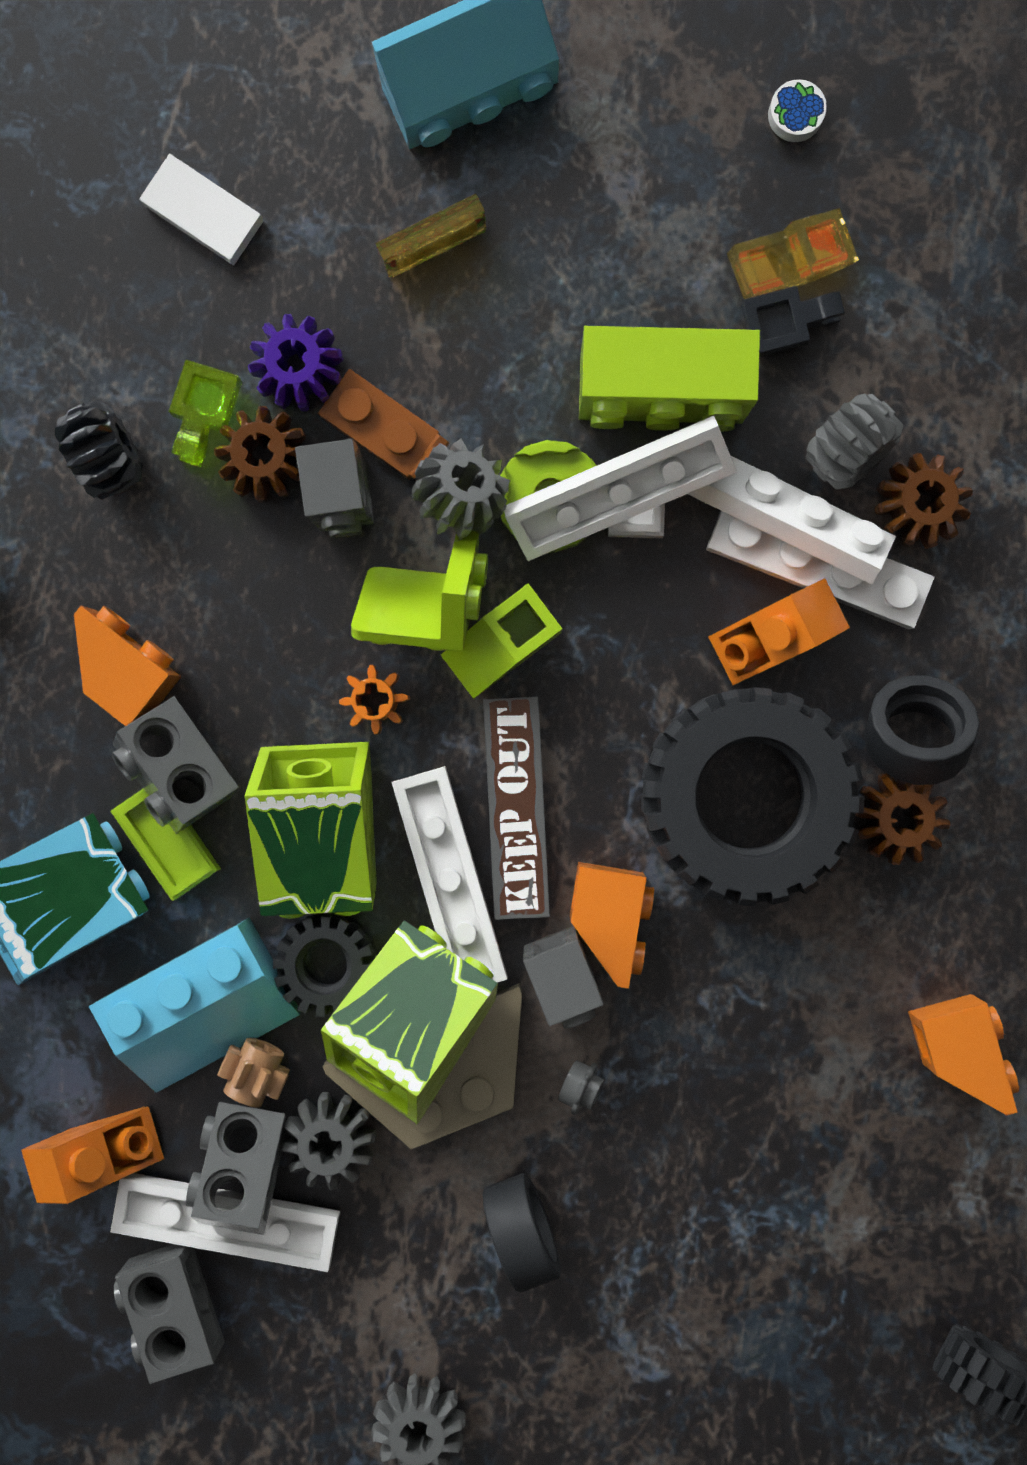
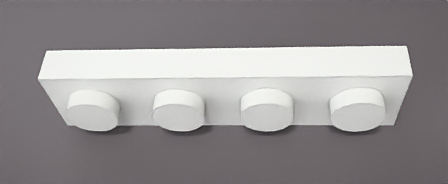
M713 415L506 505L504 513L524 555L530 561L733 475L737 471Z
M733 456L731 458L737 473L688 493V495L870 584L874 583L880 573L896 537L880 529L870 521L862 520L829 504L823 498L808 494L778 479L775 475L767 471H761Z
M723 511L720 512L706 548L709 552L801 588H806L825 578L837 602L909 630L915 628L934 580L932 575L886 558L874 583L870 584Z
M446 766L391 782L435 932L446 941V949L463 960L466 957H472L480 961L493 973L494 981L501 982L507 980V972Z
M136 1173L119 1180L111 1233L318 1271H329L340 1216L339 1210L272 1198L265 1233L260 1235L197 1223L191 1217L193 1207L186 1206L189 1183ZM218 1189L215 1195L216 1208L222 1211L236 1208L241 1203L244 1193Z

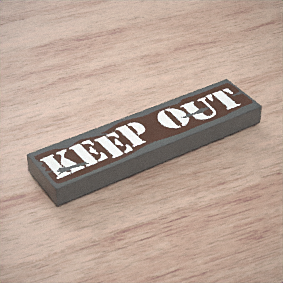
M538 697L483 699L495 920L550 917Z

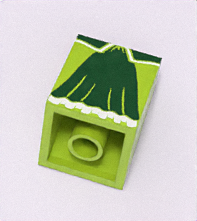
M369 742L261 747L244 796L261 916L279 915L282 918L293 919L305 914L335 913L340 916H351L361 911H373L377 879Z
M403 921L323 1026L321 1033L326 1058L330 1064L418 1124L494 1004L498 983L493 980L494 975L489 968L472 957H466L463 960L446 949V941L432 929L426 926H420L419 929H416L406 921Z

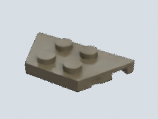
M518 983L496 993L494 1004L418 1124L328 1061L323 1065L325 1074L410 1149L513 1109L522 1001L520 984Z

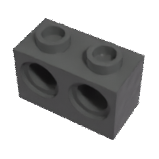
M353 439L295 447L304 513L311 523L321 532L329 531L330 538L360 535L363 533V525L375 524L366 460Z
M175 696L116 733L113 742L116 751L112 753L115 764L129 781L137 778L149 795L144 799V802L152 817L162 827L169 823L176 834L229 800L239 788ZM148 735L159 736L166 741L169 753L163 757H151L141 749L139 740ZM178 780L192 781L200 790V800L191 804L179 801L173 793L172 784Z
M569 927L524 945L523 962L549 1027L562 1022L564 1028H572L593 1019L596 1016L594 1009L602 1006L603 1001L599 985L575 927Z
M219 1102L216 1116L206 1117L200 1139V1149L207 1150L202 1173L193 1172L186 1195V1206L193 1207L191 1217L197 1223L264 1235L283 1153L281 1144L287 1135V1130L284 1128L287 1117L284 1113ZM243 1126H249L257 1130L256 1143L250 1150L243 1153H235L229 1150L228 1141L234 1130ZM228 1182L242 1184L244 1197L236 1208L229 1211H222L216 1208L215 1195L223 1184Z
M172 1244L129 1258L115 1276L114 1297L119 1311L122 1314L127 1313L133 1331L131 1336L132 1354L136 1364L139 1367L144 1366L149 1384L214 1364L225 1341L195 1248ZM146 1277L160 1278L166 1284L168 1293L159 1294L152 1291L147 1284ZM174 1330L184 1338L185 1345L176 1346L169 1343L163 1331Z

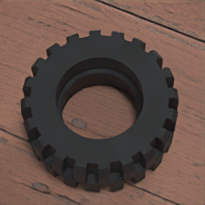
M767 688L735 689L714 694L697 701L696 704L677 714L671 720V724L663 733L658 735L652 745L653 751L648 763L645 762L642 779H644L643 794L640 795L641 811L645 815L647 832L652 843L670 868L690 886L696 887L707 896L720 901L723 899L734 901L737 905L756 906V902L766 901L772 905L789 901V895L800 891L807 894L818 887L817 879L827 871L833 874L843 863L839 854L846 844L854 845L859 830L852 828L856 813L863 814L865 796L857 795L856 781L863 780L860 765L857 762L851 761L847 751L852 745L843 732H836L829 724L832 719L819 708L812 709L804 704V699L790 693L773 692ZM745 742L764 744L783 754L793 765L798 775L801 790L799 809L792 825L778 840L758 848H739L718 839L702 820L697 803L698 783L709 761L727 747Z

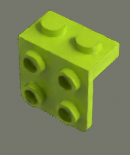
M471 530L468 537H464L459 540L456 534L446 574L387 567L370 568L367 572L351 623L352 637L356 640L370 641L379 645L398 644L426 647L436 651H463L469 621L478 620L481 587H485L487 578L488 554L478 553L479 534Z

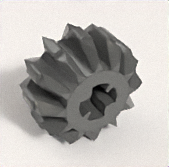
M864 393L857 395L850 402L843 403L841 408L833 415H829L825 424L816 430V436L808 442L806 460L814 467L813 471L824 482L828 481L836 490L853 487L860 479H865L874 468L879 466L885 457L891 454V449L900 442L903 424L895 416L896 412L885 401L881 402L873 394L866 395Z
M462 438L454 442L450 449L439 443L438 446L432 449L428 458L426 457L425 460L420 461L415 471V479L417 481L412 488L411 499L423 503L419 510L420 519L434 517L438 521L436 524L437 535L445 532L448 527H453L459 540L468 537L471 530L481 535L488 531L493 524V520L499 519L505 511L507 500L504 496L509 490L510 480L498 475L501 470L502 460L487 461L483 457L485 455L484 444L471 452L468 451Z
M329 1092L321 1093L318 1099V1107L311 1101L304 1099L297 1107L300 1117L289 1116L285 1122L284 1128L292 1136L284 1139L281 1144V1150L287 1154H298L291 1161L288 1168L290 1173L299 1172L303 1168L309 1170L310 1172L306 1178V1185L308 1187H313L317 1183L319 1176H325L328 1189L331 1191L335 1190L340 1183V1174L346 1180L354 1183L360 1176L358 1165H370L374 1153L367 1145L375 1142L377 1137L376 1130L361 1127L369 1117V1112L365 1108L359 1109L353 1115L348 1112L352 1104V1097L350 1095H344L338 1107L333 1106L332 1097ZM323 1131L329 1132L331 1140L339 1141L335 1150L329 1149L327 1141L319 1140Z
M415 1373L409 1377L407 1389L393 1381L388 1387V1399H380L375 1405L374 1416L378 1421L373 1424L371 1431L373 1442L382 1443L379 1453L382 1463L397 1458L399 1459L398 1465H430V1463L434 1465H450V1452L459 1453L462 1449L464 1436L460 1430L465 1427L466 1423L464 1410L455 1408L458 1402V1395L455 1389L439 1394L440 1380L437 1376L429 1381L428 1387L420 1385V1379ZM415 1421L424 1423L422 1430L414 1428Z

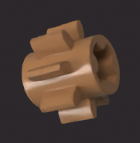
M246 1038L242 1049L230 1045L217 1074L219 1077L227 1079L223 1089L224 1093L231 1099L250 1107H261L266 1096L278 1100L290 1071L289 1068L280 1065L284 1052L278 1047L256 1038Z

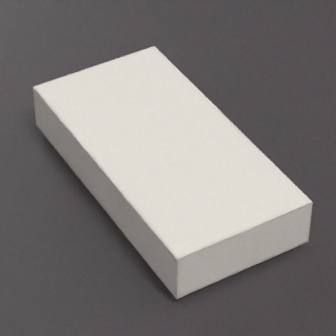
M170 153L139 198L146 208L233 266L264 221L260 213Z

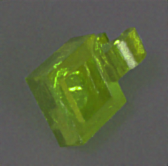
M185 360L169 408V413L174 418L183 420L172 449V453L179 456V461L201 468L207 452L209 430L220 431L222 426H228L242 385V380L238 375Z

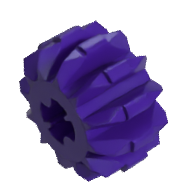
M285 313L282 319L283 330L277 332L272 324L264 323L262 329L269 341L267 343L262 341L251 342L250 349L260 359L249 364L248 370L253 377L262 378L259 381L257 390L263 397L271 396L275 393V404L278 408L286 409L295 396L299 409L307 411L310 406L308 395L315 393L317 398L323 403L329 399V395L322 385L324 382L332 385L340 383L342 379L340 373L331 367L343 362L344 358L340 349L330 348L335 340V336L329 328L317 332L315 318L307 316L297 329L292 315ZM297 354L305 363V367L298 372H295L293 367L287 362L289 357Z

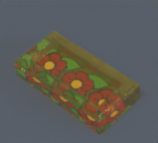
M475 193L376 242L375 245L380 260L388 276L393 278L484 233L486 230L485 210Z

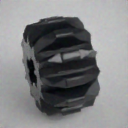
M96 399L86 405L82 403L67 410L68 414L57 419L55 437L59 442L58 450L64 456L67 468L71 469L77 483L84 487L87 494L94 498L98 497L101 500L112 495L116 497L130 490V486L141 481L143 464L138 457L139 450L134 445L131 434L127 432L121 418L116 416L111 406Z

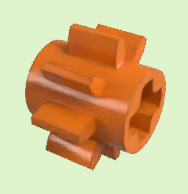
M369 665L367 670L368 679L360 681L352 676L346 678L354 689L351 697L340 699L339 704L352 706L356 712L350 721L352 727L360 725L367 719L371 720L373 733L381 734V720L389 718L392 722L398 724L403 722L401 716L395 710L398 702H406L410 700V696L403 693L397 694L393 688L399 680L400 675L398 673L390 674L383 681L379 679L377 667ZM377 684L378 692L388 694L389 701L388 704L379 706V715L373 716L372 708L363 706L361 701L362 696L371 694V686Z

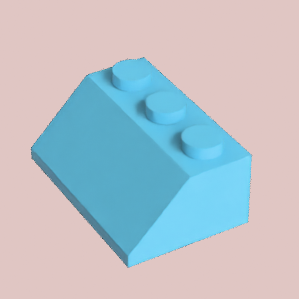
M463 0L372 41L383 92L409 150L421 144L423 147L435 146L445 141L451 135L452 130L469 122L473 124L486 123L498 116L503 107L520 99H523L525 102L537 100L546 95L552 89L553 84L558 83L559 57L542 0Z
M250 917L89 1006L115 1056L156 1093L225 1056L230 1045L240 1048L243 1046L246 1038H258L301 1014V1011L297 1010L298 1005L295 1001L292 1000L288 1003L283 998V995L286 993L282 986L277 988L274 979L278 976L277 969H273V959Z

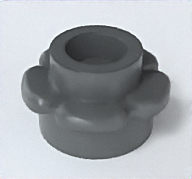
M576 1060L560 1091L558 1101L572 1107L571 1113L574 1115L578 1114L582 1107L592 1110L602 1091L605 1079L597 1076L598 1065L594 1062L591 1066H588Z

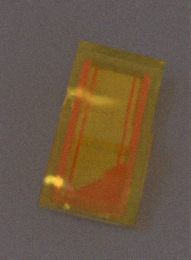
M840 208L792 221L783 231L735 244L727 253L744 299L793 286H802L853 265L859 260Z

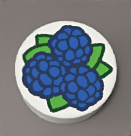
M792 80L786 82L777 89L769 106L768 120L772 130L777 136L790 142H801L809 139L818 131L825 117V97L822 91L809 81Z

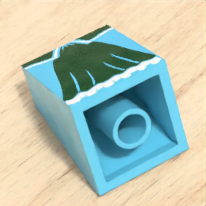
M94 813L0 861V955L18 986L148 911L144 901L149 898V893L144 882L134 869L126 872L116 854L122 850V846L115 831L107 821L99 824Z

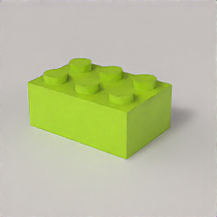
M584 326L580 359L579 420H591L590 426L599 429L622 428L624 421H646V428L651 430H675L679 428V422L697 423L714 415L721 432L734 430L735 424H742L758 401L760 330Z

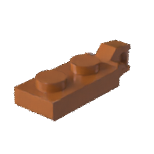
M351 369L346 372L329 396V399L318 412L320 418L348 438L353 439L355 443L408 480L412 478L417 481L415 479V471L420 461L425 460L426 457L428 458L434 447L438 446L439 443L446 447L449 445V442L440 436L439 431Z

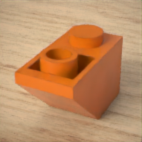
M824 578L708 637L732 685H735L824 643L850 627Z
M80 606L74 613L83 693L125 726L159 706L181 678L178 673L169 667L174 659L149 640L140 645L126 634L130 624L105 606L99 612L95 609Z
M578 862L570 910L571 923L618 987L629 989L631 974L641 975L643 968L645 942L637 941L640 919H650L654 887L645 886L647 877L643 872Z
M969 994L908 1011L923 1065L936 1076L1005 1115L1018 1113L1013 1094L1019 1092V1083L1010 1061L1003 1060L998 1040L1004 1038V1030L1001 1019L993 1006L988 1007L986 1002Z
M141 1107L70 1128L21 1149L37 1203H71L164 1159L149 1107Z

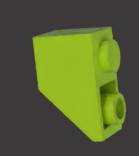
M528 583L467 631L463 651L445 650L441 656L472 698L475 699L559 636L563 629Z

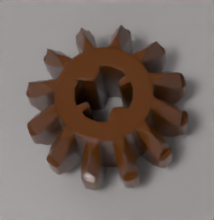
M259 406L256 411L255 422H252L243 410L238 411L236 418L241 427L237 431L226 425L220 429V433L231 442L230 445H220L214 449V455L218 459L229 461L219 470L220 477L224 481L236 479L233 491L241 497H244L253 489L255 499L260 503L267 502L270 486H273V489L281 498L289 496L288 488L283 481L289 477L294 482L300 483L299 471L293 467L294 464H297L295 447L303 443L306 439V434L301 428L289 430L292 419L285 412H281L272 420L270 410L266 406ZM268 443V449L273 453V457L267 464L260 459L259 466H257L258 461L252 456L253 451L258 446L266 450V444Z
M915 453L909 458L908 467L905 464L896 462L889 468L892 480H883L877 485L876 490L890 500L876 505L875 513L877 515L891 514L893 520L886 524L883 530L892 534L900 528L904 529L901 541L905 547L914 545L920 537L925 549L933 548L938 545L939 535L947 540L953 539L958 535L959 532L955 522H964L970 518L971 512L958 502L971 497L973 489L970 487L957 488L955 481L962 477L964 469L957 467L946 474L944 472L946 464L945 455H937L927 464L926 459L921 453ZM926 492L932 500L928 502L927 508L921 511L917 508L915 502L920 498L921 493Z
M882 773L878 775V785L881 793L869 786L861 788V795L865 796L864 798L871 803L868 808L864 807L863 814L856 813L855 815L856 817L867 818L868 822L857 828L859 833L856 838L869 839L873 837L867 850L871 856L879 857L887 850V859L890 864L900 865L904 860L905 853L911 861L920 863L924 861L922 843L935 850L942 847L940 839L933 835L932 832L934 827L943 830L949 829V820L935 816V812L943 809L948 802L942 796L929 798L935 784L914 785L900 780L895 782L889 774ZM895 807L909 808L910 812L904 814V816L910 817V822L906 828L892 827V823L897 822V819L891 818Z

